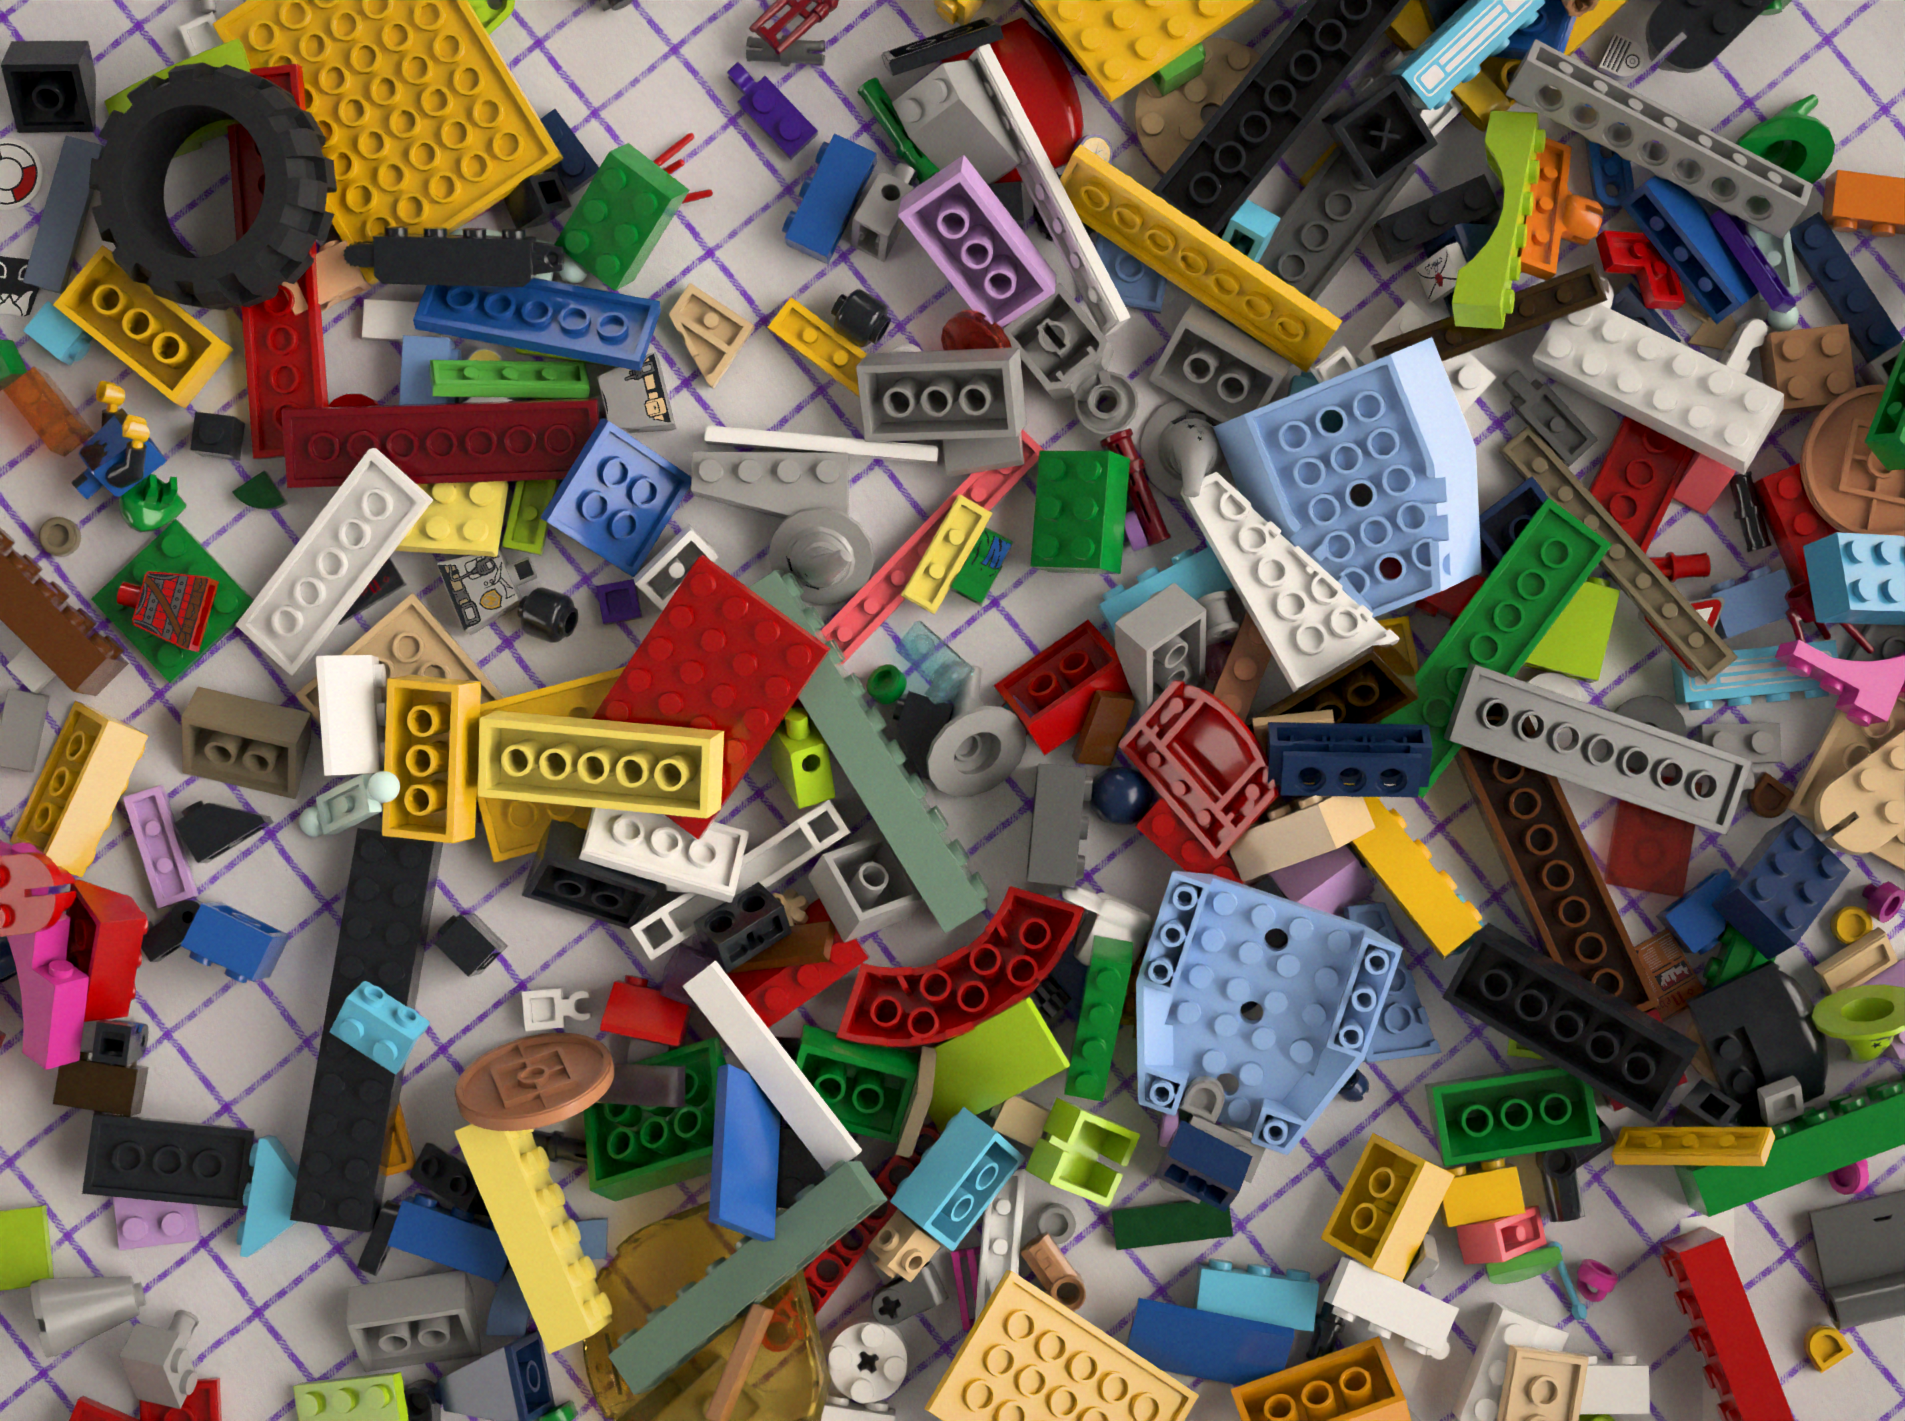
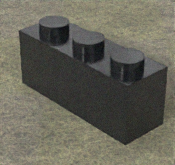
M1482 174L1379 219L1374 225L1372 232L1388 265L1423 250L1454 225L1460 223L1482 224L1493 219L1500 210V207L1485 174Z

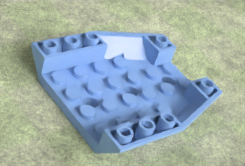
M1432 337L1213 427L1237 489L1251 502V507L1267 522H1273L1281 530L1280 534L1294 547L1298 545L1343 586L1342 590L1359 606L1363 604L1373 613L1372 617L1441 592L1482 572L1476 446ZM1336 410L1342 415L1343 426L1338 432H1328L1323 428L1321 418L1325 411ZM1363 483L1371 488L1373 498L1368 505L1360 506L1352 501L1350 493L1354 485ZM1394 557L1400 561L1402 573L1399 577L1389 579L1382 575L1380 563L1384 558Z
M1172 871L1136 980L1138 1104L1175 1116L1185 1090L1193 1079L1200 1076H1209L1217 1079L1221 1074L1230 1073L1238 1079L1239 1086L1233 1091H1224L1225 1100L1217 1121L1251 1132V1143L1289 1155L1364 1061L1403 948L1363 924L1213 874ZM1274 928L1281 929L1287 934L1288 942L1283 947L1274 948L1266 942L1265 934ZM1248 1001L1257 1002L1263 1009V1015L1259 1019L1249 1020L1242 1015L1241 1006Z

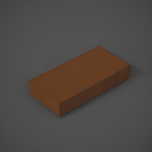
M1096 690L1072 754L1076 763L1111 766L1136 702L1131 693Z

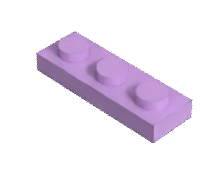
M159 785L123 797L157 908H165L184 900L198 897L199 895L182 841L174 824L175 819L164 786Z

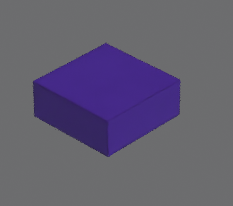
M634 579L596 586L604 625L643 618Z

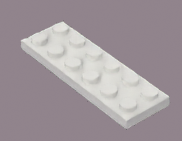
M369 449L239 619L236 626L291 676L298 675L428 508L433 499L378 449Z

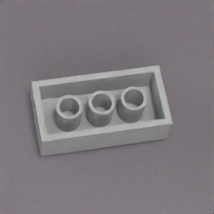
M1020 348L868 353L856 366L865 442L1017 437L1027 424Z

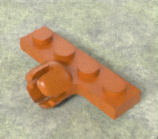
M1546 138L1544 152H1537L1536 160L1540 162L1539 180L1537 184H1531L1530 192H1533L1534 196L1533 211L1531 216H1525L1524 224H1527V242L1525 248H1519L1517 257H1521V272L1546 281L1552 279L1556 274L1560 239L1580 246L1588 245L1590 239L1596 237L1602 223V218L1599 215H1603V208L1597 201L1572 194L1568 190L1567 183L1572 147Z

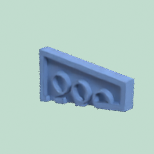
M1385 902L1343 907L1345 919L1363 924L1402 947ZM1402 953L1363 1061L1365 1063L1442 1053L1438 1041L1433 1037L1428 1024L1430 1020L1425 1007L1421 1005L1414 986L1416 984L1411 970L1407 968Z

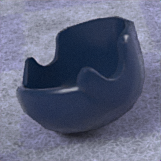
M1110 767L1094 777L1089 803L1092 810L1102 821L1114 825H1131L1141 819L1148 811L1152 802L1151 786L1142 773L1126 767Z

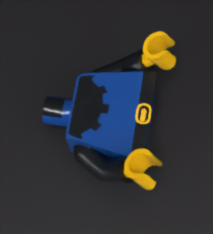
M100 381L96 389L97 401L107 403V408L102 410L101 429L78 453L87 469L71 482L87 500L103 486L115 497L122 496L167 462L164 455L150 438L146 420L128 414L123 408L118 410V406H121L125 400V392L120 386L108 381Z

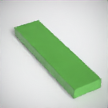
M430 360L429 364L432 396L589 398L590 385L585 362Z

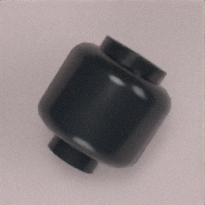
M856 289L848 297L841 294L831 310V314L836 316L834 330L860 347H866L870 343L876 345L884 336L891 322V318L887 316V306L861 289Z
M543 587L536 588L529 596H524L517 610V615L521 618L523 631L530 636L550 643H556L565 637H569L575 630L578 622V610L575 608L570 596Z

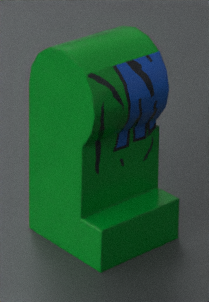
M986 527L960 573H958L951 585V591L982 606L1003 567L1002 564L1012 547L1013 541Z

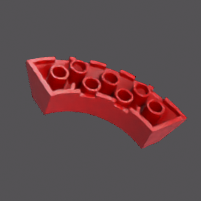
M1009 886L1001 906L984 928L985 931L967 947L963 946L952 954L936 960V963L916 968H890L861 963L836 1038L862 1045L906 1047L941 1042L969 1033L978 1024L1025 999L1049 975L1074 937L1085 908Z

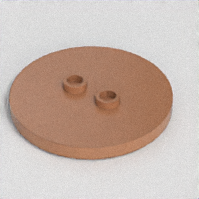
M1887 385L1864 386L1839 396L1817 415L1803 441L1800 471L1805 492L1819 515L1842 533L1898 535L1905 538V469L1888 471L1865 443L1866 436Z
M546 1033L508 1042L476 1059L461 1074L455 1086V1097L459 1112L469 1123L495 1131L529 1130L563 1121L584 1111L608 1091L615 1074L612 1056L608 1048L600 1041L575 1033Z

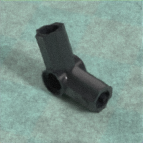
M1598 1115L1600 1143L1536 1153V1164L1541 1171L1550 1222H1567L1585 1217L1577 1168L1616 1144L1612 1133ZM1561 1150L1565 1156L1564 1165L1558 1170H1551L1548 1165L1549 1156L1554 1151Z

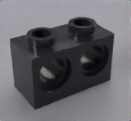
M759 882L734 896L731 903L724 902L693 922L702 950L714 961H717L726 973L792 933L784 905Z

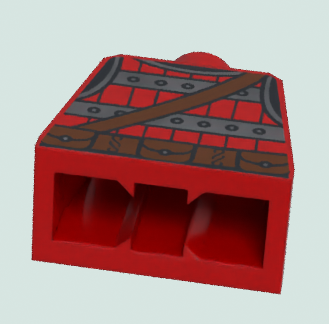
M147 571L142 586L128 582L121 584L117 594V604L135 609L132 618L133 625L181 648L199 652L219 581L204 576Z

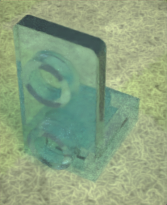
M922 621L914 622L896 646V651L932 683L924 695L934 704L953 699L975 671L969 663Z

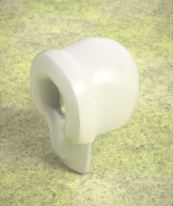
M1078 886L1074 888L1061 887L1058 893L1062 894L1064 899L1089 910L1075 941L1074 957L1088 966L1094 935L1133 942V966L1138 960L1147 934L1153 926L1150 914L1135 905L1107 893L1100 892L1094 894Z

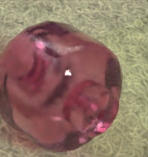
M1225 642L1210 645L1211 650L1206 652L1205 673L1207 678L1215 683L1224 668L1232 645H1226Z

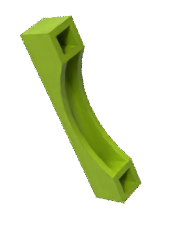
M1490 112L1485 137L1487 164L1497 177L1504 192V203L1498 225L1486 245L1471 261L1458 270L1452 299L1455 326L1503 329L1506 314L1513 313L1515 291L1511 290L1512 281H1519L1521 257H1517L1519 248H1525L1527 224H1524L1525 216L1532 215L1534 196L1533 192H1530L1531 184L1538 183L1540 162L1536 160L1537 152H1544L1546 130L1539 129L1537 112Z

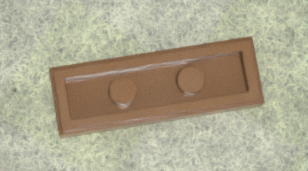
M754 1303L751 1305L706 1411V1418L713 1421H729L775 1310Z

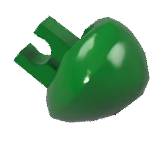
M150 474L122 496H119V510L126 524L130 528L142 533L155 531L177 518L187 506L177 493V477L170 476L169 482L165 483L157 478L156 475Z

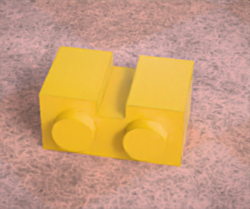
M1504 1158L1481 1161V1168L1467 1171L1466 1165L1443 1168L1455 1175L1439 1206L1441 1221L1448 1228L1526 1213L1517 1166L1510 1162L1505 1163Z

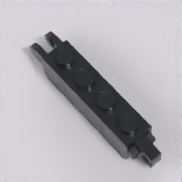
M386 226L384 227V233L373 236V241H356L354 244L351 243L349 244L350 246H346L345 253L343 254L344 260L350 266L356 267L358 265L359 267L374 268V276L382 284L524 287L536 274L564 270V246L536 242V237L526 236L524 229H502V236L486 235V229L463 228V235H448L447 228L425 227L423 228L424 234H408V227Z

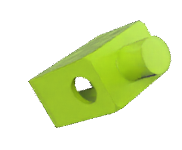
M790 708L785 716V720L781 721L771 736V762L773 771L797 807L801 809L836 797L826 741L805 708ZM802 763L806 766V771L803 770Z

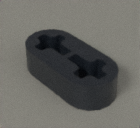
M390 1200L386 1201L360 1257L358 1269L374 1276L378 1275L391 1248L387 1244L401 1205Z

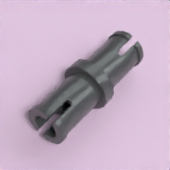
M782 35V38L777 41L781 43L788 35ZM752 36L747 38L746 46H749V48H762L761 51L746 50L747 62H780L781 66L789 67L791 63L819 64L821 66L825 63V55L809 53L810 51L826 52L825 40H796L778 55L762 38Z

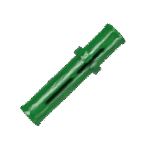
M876 77L861 85L857 93L862 97L896 147L895 154L899 160L904 159L907 165L918 173L917 179L921 185L940 170L908 137L892 105V100L879 83V79Z

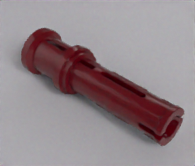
M1129 428L1104 438L1100 441V444L1107 451L1130 458L1127 494L1145 534L1147 544L1151 547L1170 539L1171 535L1166 528L1156 500L1143 473V470L1146 469V463L1144 458H1139L1131 439L1133 432Z

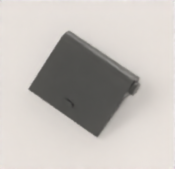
M1905 1190L1808 1211L1826 1305L1834 1327L1837 1330L1904 1316ZM1888 1216V1217H1886V1218H1881V1219L1873 1220V1219H1875V1218H1880V1217Z

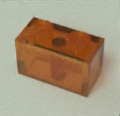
M35 366L3 390L50 451L63 457L67 456L95 434L50 375Z

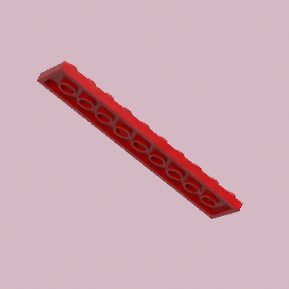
M289 64L249 69L251 73L272 81L294 95L296 104L300 109L306 111L302 66ZM234 123L227 126L237 242L249 230L259 213L264 197L265 172L260 151L253 137L242 124L237 125ZM316 240L308 252L314 258V263L297 280L308 305L306 311L298 315L294 314V294L289 288L281 284L278 286L279 291L274 298L251 307L241 306L253 459L285 457L282 409L329 407L321 305L318 303Z

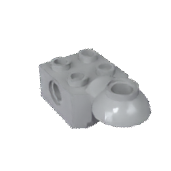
M1061 283L1056 285L1054 294L1013 320L1000 331V334L1011 348H1020L1021 361L1053 400L1075 398L1076 414L1080 422L1090 431L1099 434L1117 433L1126 428L1135 418L1138 408V395L1132 382L1122 374L1107 371L1114 350L1106 337ZM1106 397L1116 398L1117 405L1113 411L1102 413L1098 410L1102 399Z

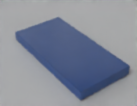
M730 1064L719 1066L717 1073L709 1221L759 1241L767 1242L775 1238L781 1113L750 1073Z
M1138 1298L1126 1347L1160 1370L1241 1386L1285 1369L1294 1340V1328Z

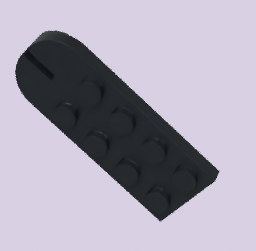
M1663 0L1652 12L1646 24L1645 34L1649 58L1652 62L1683 32L1687 38L1657 68L1680 73L1700 71L1707 67L1774 0Z

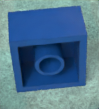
M223 902L201 903L181 947L191 951L189 955L191 959L206 966H211L212 963L227 968L224 973L226 976L241 983H246L247 980L255 982L258 979L270 978L290 935Z

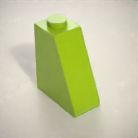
M1588 577L1587 581L1583 583L1522 666L1544 672L1559 673L1568 678L1588 683L1599 681L1621 590L1610 588L1611 582L1608 580Z

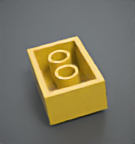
M1372 1133L1320 1239L1371 1269L1402 1282L1455 1175L1415 1153Z

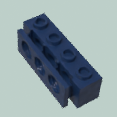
M1268 722L1266 746L1268 784L1274 779L1275 785H1280V794L1290 796L1418 798L1419 787H1429L1433 749L1429 725Z

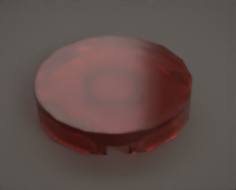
M964 310L958 312L942 328L941 342L943 350L1012 347L1002 327L996 322L991 324L985 320L986 315L979 311Z

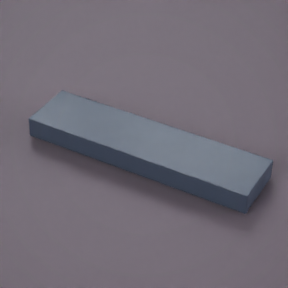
M65 136L23 283L59 294L65 291L94 193V189L89 188L91 158L102 159L105 149L103 145Z

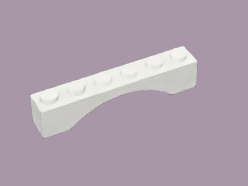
M827 800L744 855L735 896L757 882L768 888L852 833L833 802ZM684 893L633 925L630 929L650 960L653 961L695 935L697 932L693 922L726 901L702 894Z

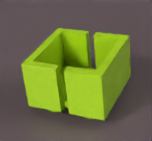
M1056 1098L1043 1127V1131L1048 1133L1046 1139L1039 1137L1025 1170L1053 1186L1109 1207L1123 1174L1097 1161V1158L1101 1154L1127 1167L1141 1134L1106 1117Z

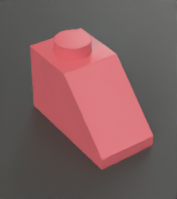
M1695 451L1672 499L1705 515L1736 471Z
M1539 1205L1525 1207L1526 1213L1456 1226L1458 1245L1464 1264L1505 1262L1547 1244Z

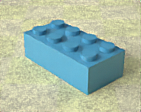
M1837 532L1803 546L1816 622L1905 625L1904 536Z

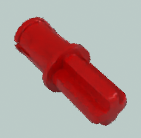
M1667 552L1664 557H1650V560L1671 583H1674L1676 579L1705 578L1710 575L1711 562L1706 552L1690 555H1675L1673 552Z

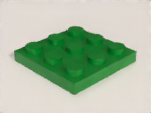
M176 519L91 598L98 608L163 677L172 684L180 679L236 626V623L254 601L191 532ZM147 571L204 576L219 581L199 652L181 648L133 625L132 618L135 609L117 604V594L121 584L128 582L142 586Z

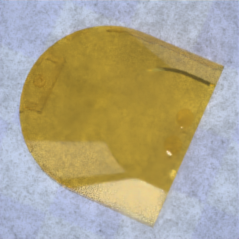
M710 1201L653 1222L628 1236L617 1246L616 1250L618 1253L609 1266L602 1267L595 1279L600 1293L604 1292L612 1307L610 1317L612 1322L592 1336L583 1339V1356L591 1390L606 1419L613 1418L614 1421H713L706 1418L705 1414L747 1314L650 1392L634 1395L608 1356L619 1347L617 1340L635 1328L639 1331L648 1323L646 1317L652 1311L662 1305L670 1306L678 1299L675 1294L679 1289L692 1281L698 1283L707 1276L705 1269L711 1263L721 1257L727 1259L737 1251L734 1247L735 1244L746 1235L710 1222ZM801 1269L759 1303L775 1311L729 1421H821L831 1378L804 1272Z

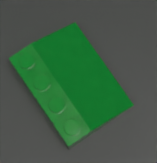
M712 1037L614 1069V1079L608 1091L597 1102L583 1111L589 1189L591 1192L617 1202L711 1173L717 1073L719 1066L727 1064L718 1038Z

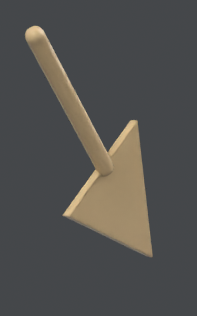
M1687 301L1681 306V308L1702 322L1687 344L1724 350L1733 332L1737 331V325L1732 315L1730 314L1716 325L1709 315H1704Z

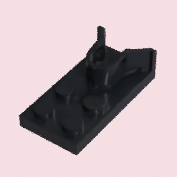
M94 1111L82 1194L244 1209L243 1195L248 1182L249 1159L255 1130L251 1128L103 1114L102 1112Z

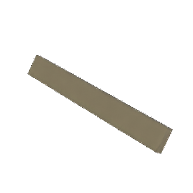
M1530 425L1499 449V453L1524 481L1533 476L1552 501L1612 544L1598 564L1705 684L1710 682L1738 658Z

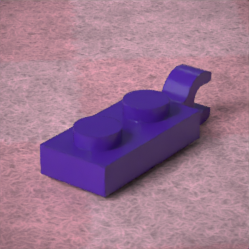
M739 62L727 71L728 79L744 94L737 101L738 106L790 160L818 135V130L766 76L756 83Z

